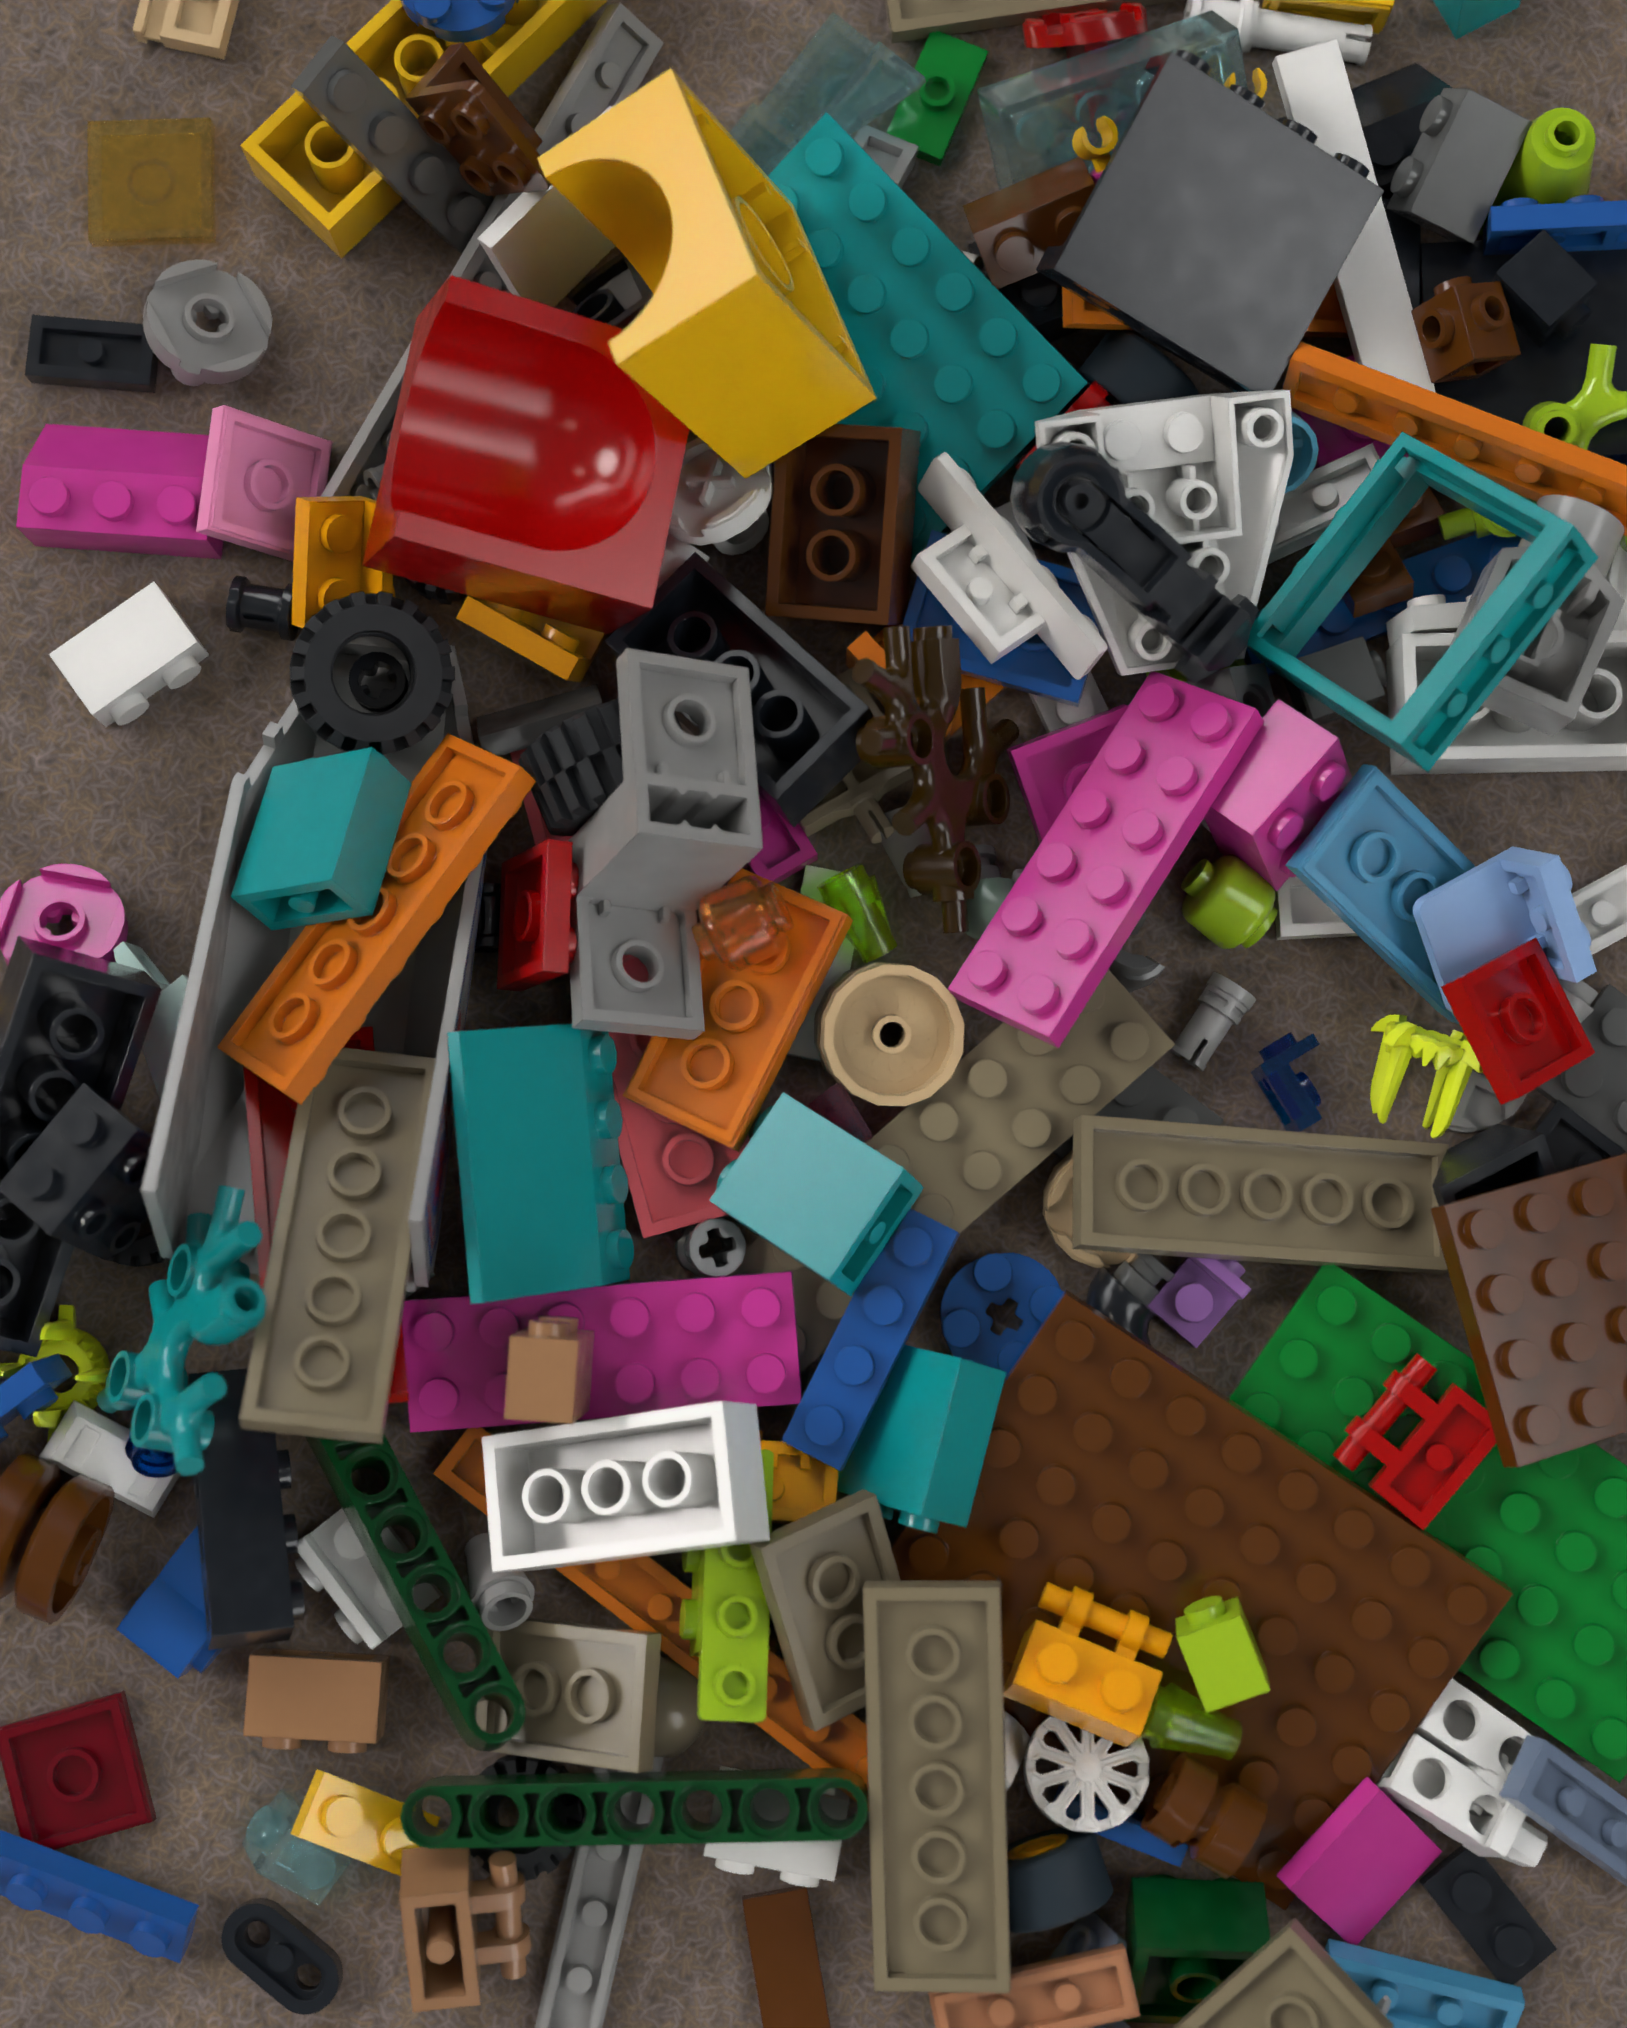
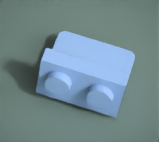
M1512 846L1415 901L1413 915L1443 1002L1448 1011L1453 1012L1441 986L1534 938H1537L1557 978L1578 983L1597 972L1590 952L1591 937L1586 926L1579 918L1571 893L1572 879L1569 871L1561 862L1559 855Z

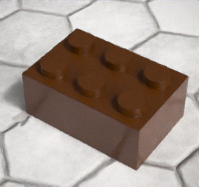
M834 424L775 461L765 614L767 616L880 625L903 624L909 599L920 431L898 427Z

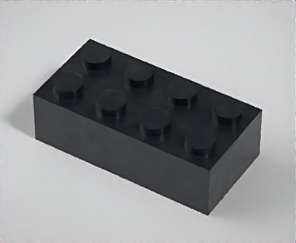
M696 552L656 590L651 610L617 628L605 640L617 659L626 648L749 668L758 793L793 827L861 761L856 749V735L858 729L866 724L870 718L874 717L870 708ZM675 711L678 720L695 736H700L699 726L692 721L689 715L684 712Z

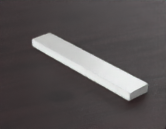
M1331 40L1276 56L1272 66L1287 119L1296 121L1313 131L1318 137L1314 145L1334 157L1336 153H1342L1361 162L1370 171L1366 178L1378 186L1338 40ZM1380 197L1333 282L1356 363L1436 393L1434 383H1431L1411 313L1413 308L1383 201Z

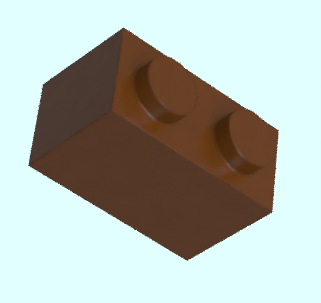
M1074 158L963 205L992 286L1000 289L1038 273L1036 268L1048 246L1064 245L1095 187L1082 158Z

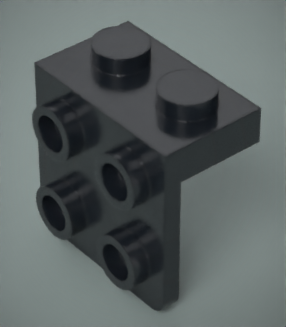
M83 1083L0 1182V1192L50 1236L103 1260H108L117 1253L127 1249L135 1241L140 1232L141 1223L148 1216L141 1188L153 1135L136 1125L97 1090Z

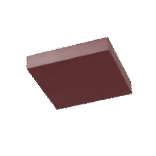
M125 1690L0 1726V1758L21 1838L56 1850L150 1823L157 1819Z

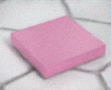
M226 405L213 408L196 532L293 562L296 497H320L327 486L332 442Z

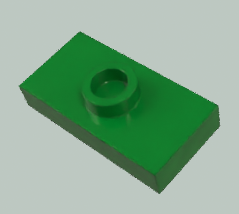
M940 31L930 32L886 133L919 146L917 158L941 167L987 61L988 51Z

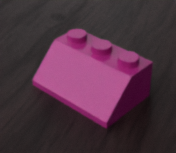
M46 424L22 465L16 527L35 546L221 559L223 540L196 532L209 435Z

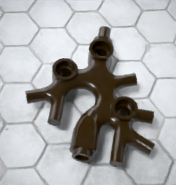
M952 625L914 628V641L912 642L910 641L909 626L883 628L886 668H882L869 658H863L854 665L852 670L853 680L873 693L882 702L886 713L885 716L870 718L866 724L858 729L856 749L860 759L865 763H870L876 769L910 766L913 774L912 795L907 804L893 816L892 824L900 835L910 836L925 823L930 833L931 843L920 844L914 851L907 853L903 862L905 882L908 887L916 889L922 895H932L933 902H941L943 933L968 932L967 899H974V890L980 882L981 859L975 845L970 841H965V829L969 826L1001 824L1006 820L1010 809V793L1006 781L1000 774L995 773L998 758L1003 751L1019 737V728L1014 721L1002 719L989 729L985 687L961 689L959 638H953ZM960 699L964 744L963 760L959 772L954 776L946 763L944 741Z

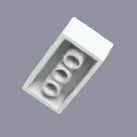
M1612 630L1575 719L1554 736H1550L1481 705L1429 772H1426L1390 748L1391 775L1627 771V630ZM1455 633L1401 634L1386 651L1388 717L1393 720L1449 649Z
M718 1401L482 1437L492 1572L534 1571L770 1540L756 1404Z

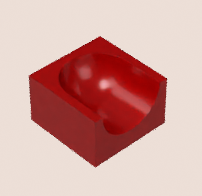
M450 275L416 318L362 566L610 634L617 628L622 627L653 608L689 428L616 364L608 342L621 334L624 329Z

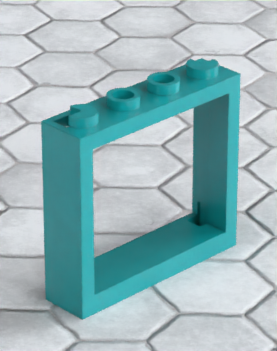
M1401 432L1383 457L1376 461L1372 471L1347 503L1336 512L1332 522L1312 548L1297 562L1291 575L1266 607L1257 614L1258 617L1255 619L1250 631L1247 648L1263 663L1265 662L1269 669L1426 772H1429L1599 557L1578 529L1571 523L1410 435ZM1430 486L1532 544L1393 720H1391L1295 657Z

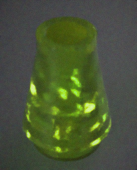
M862 863L841 871L817 886L823 898L821 903L846 913L853 919L845 937L858 951L864 963L873 961L898 946L891 933L875 874L868 876Z
M1170 1683L1166 1687L1158 1685L1141 1737L1149 1739L1152 1748L1213 1755L1230 1760L1239 1746L1242 1724L1240 1721L1229 1718L1217 1710L1206 1713L1200 1699L1178 1685Z

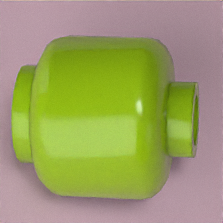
M1235 855L1222 856L1212 863L1207 859H1202L1188 872L1181 884V889L1187 893L1182 905L1183 917L1222 949L1235 948L1240 944L1245 948L1251 947L1264 936L1277 916L1278 910L1273 906L1275 889L1255 870Z

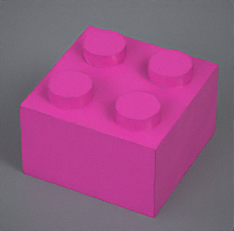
M1279 699L1262 717L1264 720L1263 725L1204 817L1219 852L1224 856L1235 855L1262 876L1276 892L1289 877H1296L1285 865L1352 779L1339 738Z

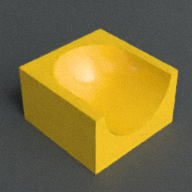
M672 68L538 157L545 178L623 253L654 294L645 309L632 324L608 342L616 364L745 479L876 399V395L793 203Z

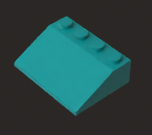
M573 1024L447 1032L470 1303H486L603 1286L630 1279L629 1267L634 1258V1245L625 1224L624 1202L628 1195V1178L625 1169L620 1165L618 1137L622 1131L623 1118L621 1108L614 1099L612 1073L617 1064V1051L612 1037L609 1036V1032L575 1029Z

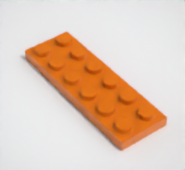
M447 733L411 782L373 915L306 925L217 1048L302 1105L312 1089L323 1080L328 1067L352 1034L363 1025L368 1012L392 979L403 970L406 960L429 928L440 919L445 906L469 873L480 864L485 851L501 829L517 813L523 799L536 783V780L521 766Z

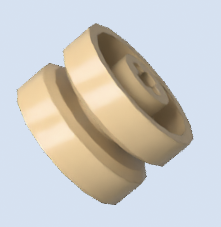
M870 962L846 971L826 989L815 1012L814 1044L822 1067L841 1088L875 1105L907 1106L931 1097L952 1078L963 1054L965 1024L956 998L937 977L912 965ZM888 1022L898 1024L900 1034L890 1037V1046H885L880 1040L881 1028Z

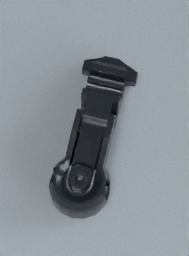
M1058 441L1039 447L1024 459L1013 478L1010 500L1015 520L1029 538L1056 551L1075 553L1183 654L1174 669L1187 681L1196 683L1230 666L1248 645L1250 631L1259 609L1247 597L1240 594L1233 600H1230L1215 589L1218 580L1211 573L1186 564L1192 555L1166 530L1126 497L1125 484L1119 469L1112 467L1098 452V449L1083 444Z

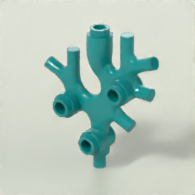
M223 1185L218 1186L212 1215L192 1213L187 1216L186 1241L173 1254L167 1280H158L149 1286L148 1291L154 1321L148 1342L140 1353L120 1351L116 1355L110 1367L109 1375L106 1377V1386L97 1395L98 1406L104 1412L114 1413L117 1410L128 1411L135 1408L131 1423V1439L134 1446L174 1453L176 1471L181 1475L187 1476L197 1474L204 1468L202 1451L210 1444L215 1423L213 1412L206 1409L221 1399L227 1392V1383L218 1373H208L188 1387V1373L185 1369V1361L193 1339L209 1346L229 1344L258 1326L264 1318L266 1311V1296L263 1289L256 1282L250 1280L249 1265L240 1262L241 1257L261 1242L262 1231L252 1221H243L239 1224L246 1190Z

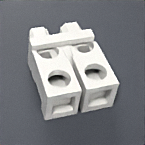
M1452 1678L1376 1786L1392 1801L1397 1802L1433 1824L1439 1831L1462 1843V1846L1479 1857H1500L1522 1867H1535L1539 1863L1548 1844L1547 1835L1524 1821L1527 1816L1499 1796L1526 1736L1532 1735Z

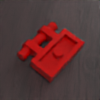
M1416 1353L1401 1373L1394 1369L1382 1385L1387 1390L1363 1418L1356 1415L1345 1428L1349 1435L1333 1453V1456L1353 1472L1369 1452L1383 1462L1384 1466L1370 1481V1487L1424 1531L1497 1442L1488 1411L1456 1384L1452 1383L1437 1402L1421 1391L1437 1372V1369ZM1409 1406L1423 1419L1397 1448L1383 1435Z

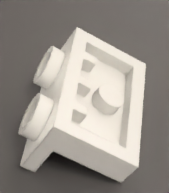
M342 1508L311 1533L298 1540V1553L301 1556L295 1561L298 1571L315 1591L319 1592L323 1588L326 1589L340 1608L334 1613L338 1624L355 1644H359L364 1640L369 1648L373 1650L403 1626ZM391 1526L382 1530L383 1543L389 1550L401 1554L410 1552ZM432 1583L418 1584L412 1591L414 1603L421 1610H424L442 1596L436 1585Z

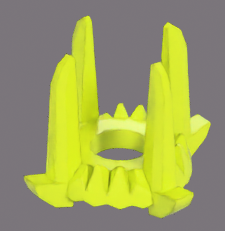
M1387 1015L1377 1021L1371 1028V1031L1383 1033L1371 1083L1370 1101L1372 1113L1377 1114L1380 1123H1386L1411 1057L1413 1056L1416 1059L1422 1057V1066L1424 1067L1432 1060L1436 1074L1422 1126L1428 1129L1433 1123L1430 1136L1433 1139L1438 1138L1451 1125L1472 1070L1483 1073L1482 1067L1464 1033L1453 1029L1449 1037L1446 1034L1434 1030H1426L1423 1027L1408 1022L1406 1015Z
M60 1304L58 1321L47 1323L43 1326L40 1334L42 1343L37 1357L20 1354L17 1363H0V1379H8L28 1363L55 1354L69 1356L75 1361L79 1374L75 1375L77 1383L73 1388L65 1393L55 1392L59 1397L56 1402L45 1410L34 1411L33 1413L36 1427L49 1428L47 1442L73 1400L92 1410L98 1405L97 1395L105 1388L106 1377L110 1371L108 1355L101 1343L90 1333L76 1328V1310L74 1305Z

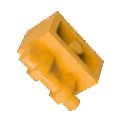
M1047 1582L1038 1607L1061 1616L1059 1625L1056 1628L1036 1619L1024 1633L1004 1688V1696L1126 1748L1141 1737L1163 1674L1161 1671L1135 1661L1137 1652L1140 1649L1163 1659L1171 1643L1172 1634L1150 1625V1617L1134 1610H1130L1126 1615L1092 1601L1094 1594L1074 1586L1071 1592ZM1082 1626L1116 1639L1117 1642L1114 1650H1108L1078 1637Z

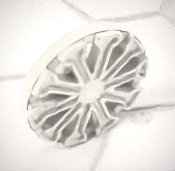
M1050 1715L1047 1716L1032 1733L1024 1755V1779L1032 1801L1046 1818L1070 1831L1096 1833L1122 1824L1138 1808L1149 1785L1150 1759L1142 1737L1131 1743L1129 1748L1108 1754L1107 1751L1114 1742L1100 1737L1095 1743L1094 1734L1080 1729V1741H1077L1067 1727L1066 1722ZM1048 1731L1054 1732L1065 1747V1750L1060 1751L1045 1745L1044 1735ZM1042 1758L1058 1764V1770L1041 1775L1036 1772V1760ZM1130 1761L1137 1763V1776L1135 1777L1113 1770L1114 1766ZM1063 1783L1065 1787L1054 1802L1049 1803L1042 1795L1045 1788ZM1109 1783L1130 1792L1131 1797L1125 1805L1120 1804L1109 1788ZM1094 1794H1097L1108 1810V1818L1100 1821L1095 1818ZM1080 1795V1817L1077 1820H1073L1067 1817L1066 1809L1075 1796Z

